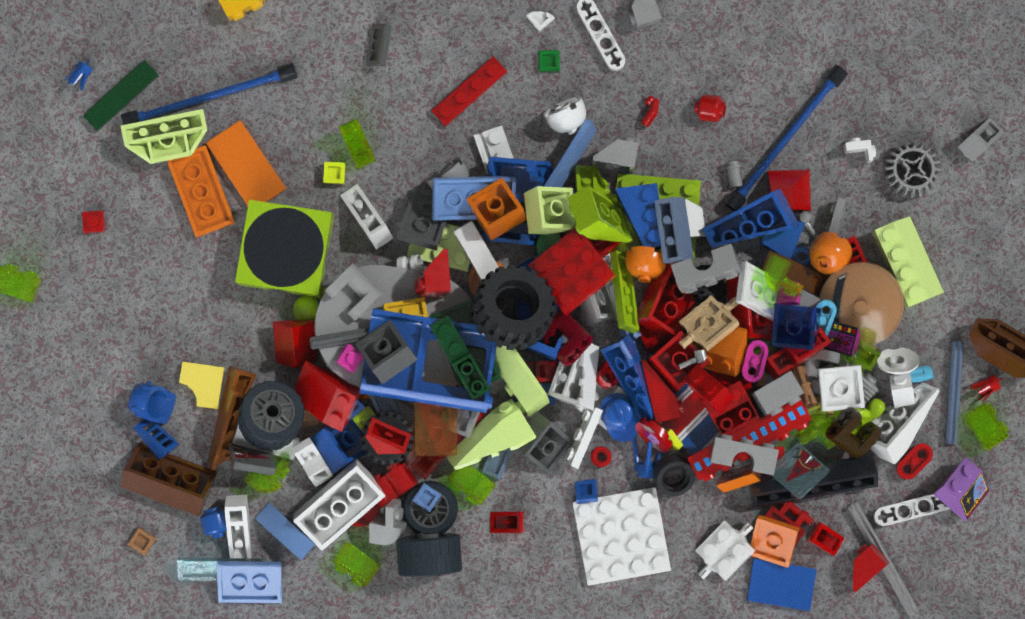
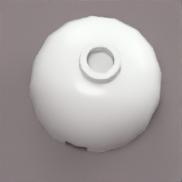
M576 97L564 100L556 104L558 107L551 112L549 108L544 112V117L550 128L559 133L568 132L569 135L578 132L579 126L586 119V108L581 97L578 100Z

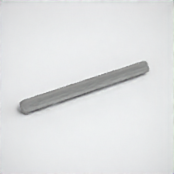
M852 503L848 506L850 514L867 544L870 546L873 543L889 561V564L882 570L909 616L915 615L919 612L918 607L859 503Z

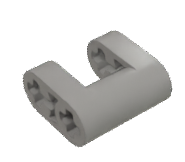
M351 264L325 292L331 298H334L348 284L361 298L347 313L356 321L383 293L354 264Z
M822 349L801 364L806 369L809 381L813 383V393L820 394L817 376L821 362L839 365L840 353Z

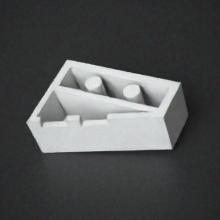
M591 343L584 353L570 366H564L559 362L548 395L562 402L594 411L599 347Z

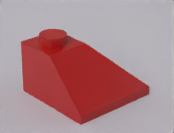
M809 170L768 171V194L781 188L792 212L811 211Z

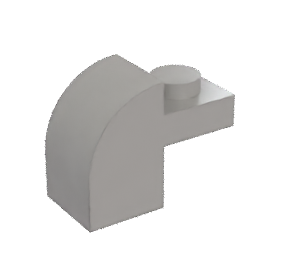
M392 499L385 507V516L377 515L369 523V543L389 545L394 543L406 531L408 525L405 520H402L403 508H401V500Z

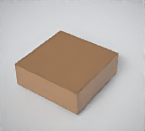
M138 527L127 545L146 556L157 538Z

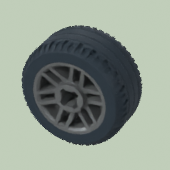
M436 481L418 483L406 493L402 503L403 518L407 522L408 527L417 534H434L438 532V535H441L453 526L458 514V504L453 492L444 484ZM424 483L442 495L435 504L434 511L428 513L424 508L412 501Z

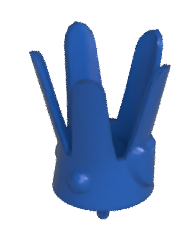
M90 60L86 64L79 61L76 64V68L64 80L71 76L68 84H75L82 76L80 91H83L87 78L93 70L88 66Z

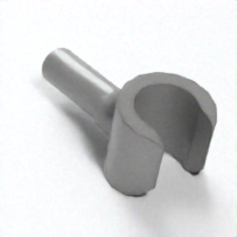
M803 211L797 220L805 223V228L815 239L818 235L808 223L812 216L808 212Z
M704 349L694 351L695 358L678 364L679 368L682 369L691 364L705 362L707 358L706 351Z

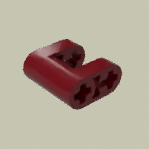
M560 311L553 317L547 332L539 341L547 346H552L558 341L559 337L564 335L569 341L560 349L557 358L564 366H570L591 345L593 337L570 314L565 315Z

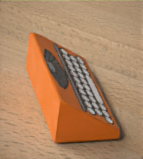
M752 464L721 474L717 487L723 493L759 482L760 473L751 471Z

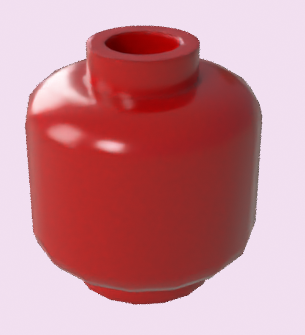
M704 94L699 101L695 102L694 112L698 113L701 121L719 122L721 118L725 117L726 102L722 100L721 96Z

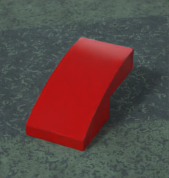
M556 361L525 362L539 383H551L557 370Z

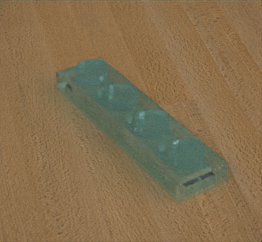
M178 558V580L217 581L218 561L263 562V558Z

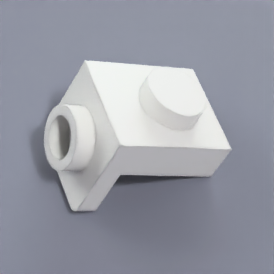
M851 138L843 145L844 154L865 151L866 163H871L873 158L876 157L875 145H871V140L861 141V138Z

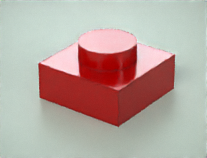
M103 210L82 212L84 234L105 232Z

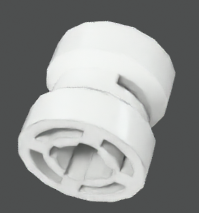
M419 254L412 255L409 258L406 256L397 258V267L424 270L423 260Z

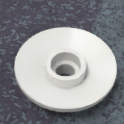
M907 348L886 349L877 356V365L887 373L906 374L918 367L919 357L914 351Z

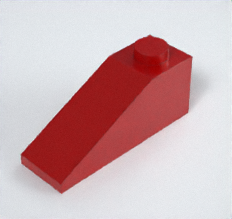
M646 360L641 361L656 423L681 418L680 413L684 412L682 401H677L675 394Z

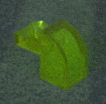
M357 118L338 126L357 170L376 162Z
M771 254L765 268V281L769 290L776 296L783 289V293L795 298L797 295L801 297L804 286L786 278L792 266L791 262Z
M859 339L855 354L852 357L846 356L845 359L849 362L852 361L856 365H861L863 373L865 369L872 370L881 352L877 347Z
M823 414L810 415L812 419L810 420L811 424L793 434L797 442L802 446L819 437L822 445L828 450L836 446V444L826 438V430L833 420Z
M283 458L276 466L274 475L249 472L243 480L256 491L274 493L284 486L278 479H284L291 471L289 466L291 464Z

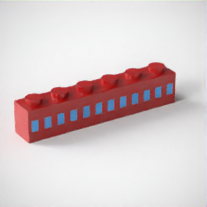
M802 400L792 406L789 403L783 405V411L772 417L771 414L764 415L729 436H733L732 440L740 442L741 438L753 440V445L761 446L762 442L771 444L770 442L777 438L779 442L790 436L789 432L794 429L800 431L808 427V422L812 419ZM713 444L686 458L697 479H703L704 482L716 476L714 472L720 469L724 472L732 468L709 462ZM740 452L735 455L733 462L741 459L743 462L751 458V456L746 452Z

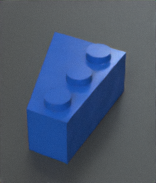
M657 183L615 188L614 193L618 196V200L640 245L654 247L655 250L661 249L654 202L659 200Z

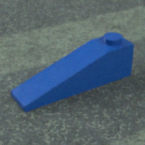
M629 334L602 348L601 352L640 419L646 418V421L655 418L640 354L636 348L635 341Z

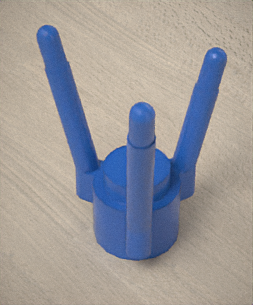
M635 437L632 439L635 462L634 471H638L637 477L654 479L653 469L661 459L663 452L658 451L653 465V461H650L652 441H649L646 460H641V464H639L637 440Z

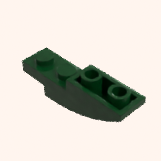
M445 315L431 323L429 327L471 399L474 400L490 391V386L465 346L450 317Z

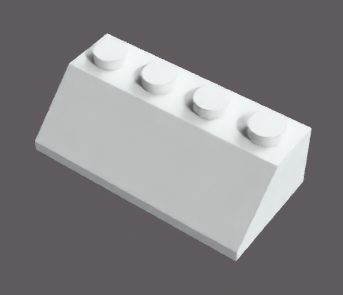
M355 459L294 513L293 521L323 551L384 498L385 494L371 473Z

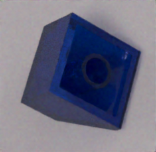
M775 304L771 346L814 350L820 329L821 308Z

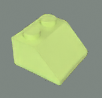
M537 186L524 193L528 234L547 235L571 231L575 228L576 222L569 210L570 203L568 197L573 195V188Z

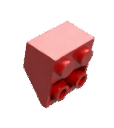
M742 380L727 387V390L734 398L720 413L703 400L720 434L730 435L760 419Z

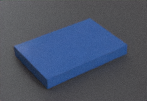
M753 559L747 601L810 611L816 569L790 565L786 568L765 560Z

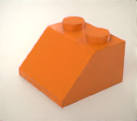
M503 178L466 198L480 226L491 241L527 220L523 207Z
M737 327L708 352L706 351L709 363L704 368L736 377L741 372L747 348V329ZM699 344L698 349L703 350L704 348Z

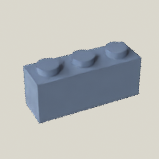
M670 197L654 201L664 264H675L689 258L694 260L685 198Z

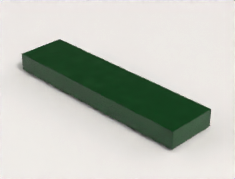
M144 60L87 111L83 117L98 132L155 81L159 75Z

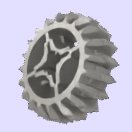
M912 141L909 148L905 142L902 144L903 149L900 146L895 147L896 153L893 151L889 153L892 159H886L885 163L891 165L884 168V171L891 172V174L885 176V179L892 178L893 181L889 183V187L896 184L898 187L894 192L897 193L902 189L903 197L906 196L908 191L910 198H914L915 192L918 197H922L923 191L928 194L930 192L929 187H936L933 181L940 180V177L935 174L941 172V168H935V166L940 164V160L933 161L937 154L929 155L928 152L931 148L927 147L923 150V143H920L918 148H916V143ZM906 154L919 155L915 161H910L907 158L903 159L901 156ZM924 160L926 161L929 168L928 177L925 175L926 173L921 168V165ZM897 162L900 164V167L904 170V176L902 177V179H900L897 174ZM918 162L915 172L907 177L910 173V167ZM911 178L924 182L918 186L906 184Z

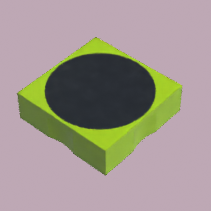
M249 200L235 283L239 286L265 290L278 289L292 294L321 298L326 271L325 260L331 241L334 214L328 211Z

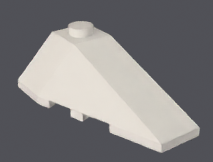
M922 382L913 389L915 405L897 408L889 405L885 408L887 413L872 421L881 428L882 433L870 450L879 458L896 464L911 445L940 392L938 388Z

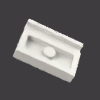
M502 126L473 135L487 175H489L487 172L489 157L513 158Z

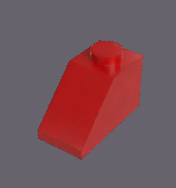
M873 543L869 547L866 544L863 545L856 552L858 556L854 559L853 591L855 593L889 564L887 558Z

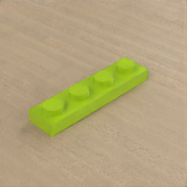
M616 250L610 253L612 271L616 275L613 278L618 317L617 322L620 329L635 333L639 331L633 276L626 268V254Z

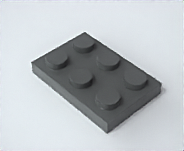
M415 186L397 233V239L437 251L448 220H432V191Z

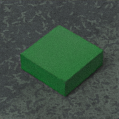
M559 50L538 51L539 72H560Z

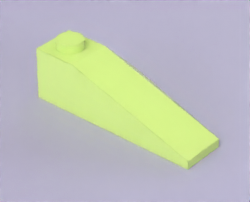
M510 399L493 409L473 429L470 438L465 437L446 457L454 469L457 470L480 462L482 457L492 455V457L498 456L499 451L508 448L511 451L518 449L535 439L536 435L518 406Z

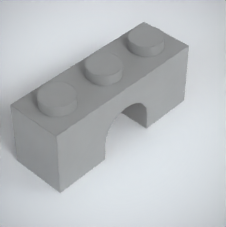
M728 244L712 250L713 264L707 270L701 271L696 269L695 263L691 258L671 265L678 289L682 293L690 294L704 285L709 287L717 284L718 280L724 278L729 280L737 277L738 273H741L742 270L733 246Z
M720 434L719 438L714 437L709 462L732 467L735 455L740 452H746L752 458L751 471L774 475L779 450L774 449L775 445L762 442L761 446L753 445V440L744 438L737 442L732 440L733 436Z

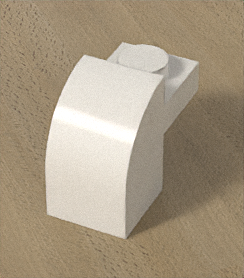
M310 438L299 442L291 448L315 487L333 477L328 465Z

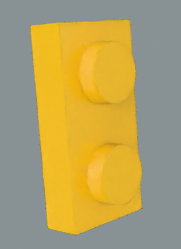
M425 297L382 305L384 311L428 317Z

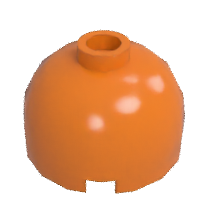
M835 232L819 234L811 243L809 249V259L812 266L818 272L826 275H832L849 264L852 257V248L847 239L836 236L837 233Z
M646 246L631 247V252L627 249L625 260L628 272L633 277L638 278L639 282L649 283L651 279L658 278L666 268V264L663 262L662 250L658 253L654 252V247Z

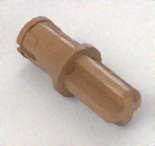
M797 366L793 369V373L804 391L801 395L805 408H810L809 404H811V407L817 404L812 390L813 383L809 381L805 367Z

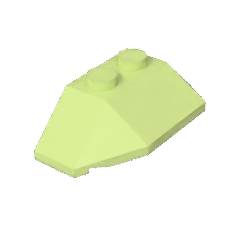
M203 109L121 126L124 146L150 164L192 156L208 130Z

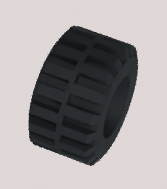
M384 411L373 415L367 420L361 431L362 449L365 450L368 458L370 457L373 459L372 461L379 462L382 465H392L402 461L411 452L415 442V432L411 422L406 419L407 417L396 411ZM372 417L411 434L404 454L376 453L365 437Z

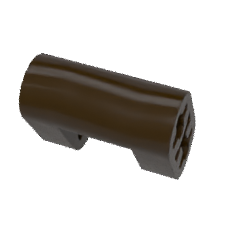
M848 407L827 428L826 438L855 459H858L878 441L882 430L873 422H868L855 435L851 433L860 424L862 415L853 407Z

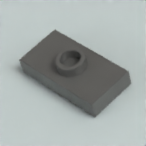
M372 25L367 66L379 67L386 65L391 25Z

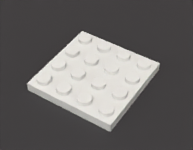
M656 487L598 497V502L582 504L573 502L588 586L671 571Z

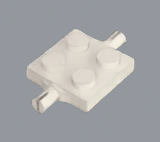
M724 520L695 550L704 559L706 564L698 572V575L705 579L711 571H714L727 581L756 551L745 537L754 527L747 522L740 530H737Z

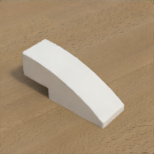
M469 221L453 230L480 280L485 279L489 272H495L498 265L473 222Z

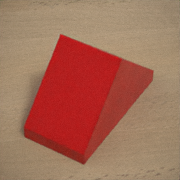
M372 417L365 437L377 454H404L411 434Z
M490 512V533H523V512Z
M815 522L806 541L835 556L844 537L825 524Z

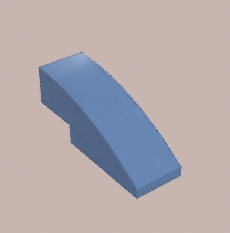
M270 503L255 518L300 560H303L316 545Z

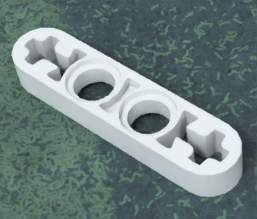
M579 0L577 12L604 62L610 70L620 71L625 65V57L593 0ZM582 3H585L586 5L590 4L591 7L589 11L591 15H593L594 13H596L597 15L590 17L586 21L585 18H587L589 15L585 10L581 11V8L583 6ZM598 20L602 24V28L599 31H593L590 28L592 21ZM602 39H610L612 46L609 49H603L600 46ZM614 48L617 50L613 52L615 58L621 59L619 62L620 66L618 67L615 64H610L612 62L610 54L607 57L605 55L613 51Z
M930 494L880 507L874 512L873 519L879 526H888L950 508L948 506L944 507V504L935 505L937 510H934V503L931 497H934V501L939 499L935 495ZM921 500H926L929 503L930 507L927 512L919 510L918 504ZM902 505L907 506L909 509V515L905 518L900 517L898 514V508ZM890 508H894V515L897 520L893 521V516L886 518L885 523L882 520H878V516L881 515L880 511L887 514L892 512Z

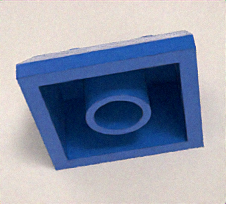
M353 419L349 421L342 432L327 426L310 438L333 474L366 454L365 450L362 449V441L360 439L362 432Z

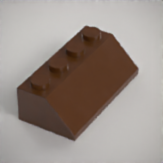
M138 443L124 468L120 487L200 516L217 471L171 454L158 460L148 446Z

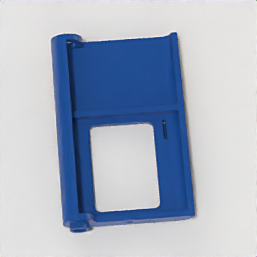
M372 309L368 334L388 320H391L418 360L382 384L364 359L360 394L486 413L487 409L492 408L493 397L489 396V391L472 400L465 388L423 381L422 375L427 343L429 340H437L429 325L438 319ZM452 321L465 345L482 347L486 350L483 376L490 386L496 343L492 340L488 342L484 339L486 335L478 332V325Z

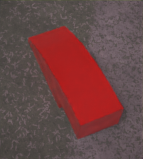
M817 326L785 345L782 350L768 357L765 368L772 378L776 380L809 360L827 347L831 341L822 328Z

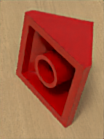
M315 319L273 321L276 363L298 368L303 366L306 360L311 363L317 361V349L313 350L310 347V338L315 336Z

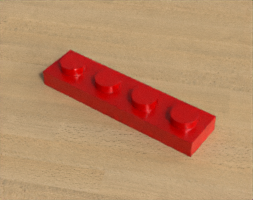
M493 56L432 110V113L446 127L507 73V70Z

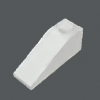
M358 184L340 195L376 250L393 239L386 224Z
M247 495L226 496L224 508L230 561L252 562Z

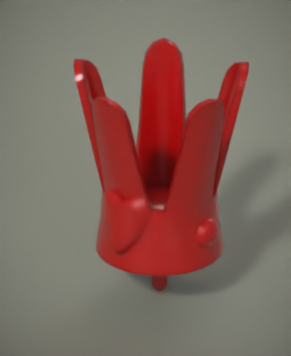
M992 374L986 380L971 384L973 386L970 388H981L978 391L981 394L978 400L984 398L982 400L983 403L993 392L1001 389L999 381L1002 378L997 379Z

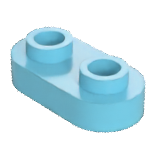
M823 299L817 303L808 326V332L819 325L828 336L837 312V307L833 301ZM824 306L830 308L828 313L823 312L822 308Z

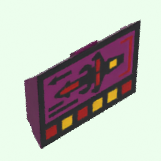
M833 321L827 336L831 343L824 349L852 357L855 351H857L860 339L859 329Z

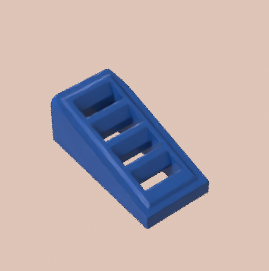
M144 419L133 427L158 460H161L179 446L178 442L155 422ZM146 425H148V426H149V429H148V430H144L143 427H145Z

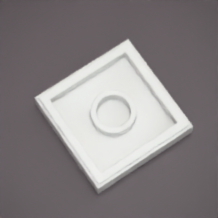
M861 365L818 369L822 412L844 410L848 407L865 408Z

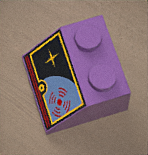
M965 457L955 465L933 495L966 522L989 493V488L982 470Z

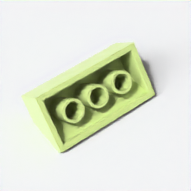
M910 216L894 221L872 232L888 271L901 286L905 309L944 293Z
M496 346L494 361L501 378L506 383L503 387L510 397L513 395L516 397L518 402L515 404L522 414L526 412L530 417L550 403L548 396L515 348L514 350H507L506 346L501 348Z

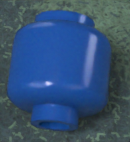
M215 507L203 511L204 514L200 517L204 534L207 536L212 535L213 539L225 536V531H227L225 510Z

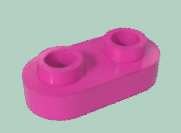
M753 340L747 345L741 374L749 382H756L763 376L768 356V346L763 341ZM757 346L760 347V352L754 354L753 349ZM750 367L755 368V373L752 375L748 373Z

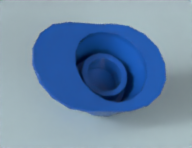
M613 393L606 396L601 403L600 409L603 410L601 417L608 433L613 439L620 442L632 440L638 434L635 425L639 418L628 397L621 393Z

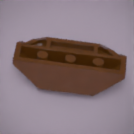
M976 318L969 336L977 355L1014 378H1025V335L999 319Z

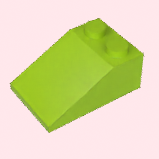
M589 185L568 197L570 203L569 210L574 216L576 222L575 229L580 235L583 234L587 238L594 240L626 243L633 241L621 206Z

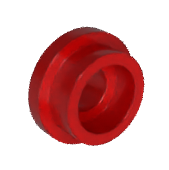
M598 446L593 449L590 458L595 466L605 467L610 463L612 455L608 448ZM598 453H603L605 455V459L603 461H599L597 459Z

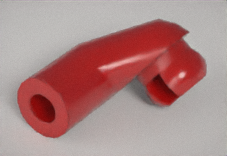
M651 95L645 101V105L650 108L640 121L647 127L652 124L658 115L660 103L657 98L655 99Z

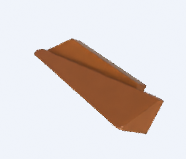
M229 366L206 465L212 470L217 469L216 466L224 461L231 460L228 448L233 441L238 425V412L244 396H246L256 377L255 373L234 366Z

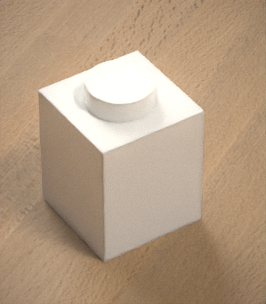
M910 373L889 375L894 407L915 405Z

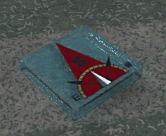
M798 442L776 462L775 472L772 476L800 500L829 473V469Z

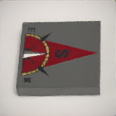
M230 443L228 450L233 469L267 475L275 474L276 466L272 454Z

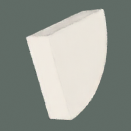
M533 11L526 15L539 32L555 19L552 14L543 11Z

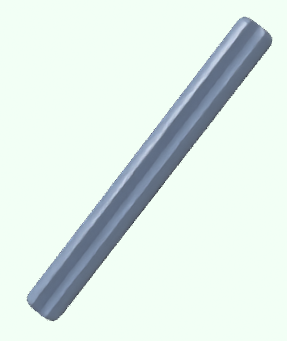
M962 341L951 342L945 443L949 445L957 444L963 358Z

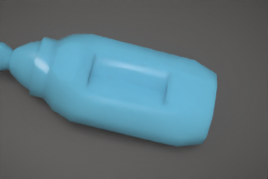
M920 366L910 372L912 384L932 379L933 372L931 366Z

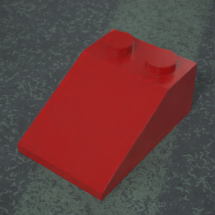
M307 360L304 362L294 387L307 411L322 423L341 432L349 423L360 396V388L344 382L336 374Z

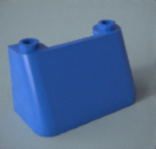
M489 157L487 172L490 176H515L516 198L519 203L525 202V192L537 186L544 187L552 173V165L549 161ZM520 223L492 241L537 245L539 234H528L527 223ZM482 229L483 240L491 241Z

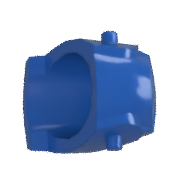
M147 381L146 384H135L130 394L127 408L136 417H141L155 423L167 424L174 409L176 395L164 387L151 385L150 381Z

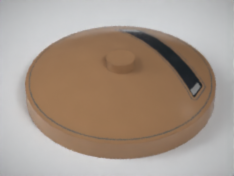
M854 262L847 264L838 272L830 275L820 294L819 301L829 299L835 303L837 307L834 318L835 322L859 329L860 339L858 346L874 345L888 338L898 327L904 312V295L899 282L888 270L874 263ZM824 306L822 310L823 312L828 313L830 311V308L828 306Z

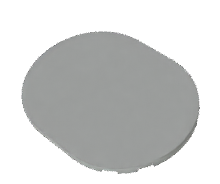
M385 265L359 267L358 269L383 294L354 321L347 313L361 298L348 284L334 298H331L325 292L319 302L315 315V336L370 327L372 309L383 310L382 305L385 303L418 298V294L414 292V282L417 281V278L423 271ZM451 280V291L443 299H425L428 317L467 300H470L471 305L473 302L466 292ZM429 340L422 375L423 381L456 386L457 381L438 341ZM349 343L351 346H353L355 349L359 351L355 343ZM345 344L319 349L324 362L332 372L343 379L344 382L360 388L364 358L356 371L350 373L335 362Z

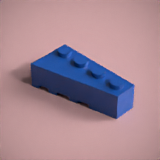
M780 188L708 225L702 230L712 248L794 229L800 225Z

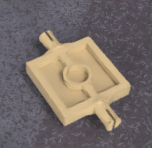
M712 295L679 321L681 327L688 333L686 337L679 341V344L685 349L695 341L708 352L739 326L738 320L730 312L739 305L736 302V298L733 297L724 305L718 302Z

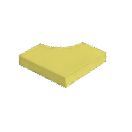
M182 362L179 383L187 385L193 390L197 400V407L219 409L225 368Z

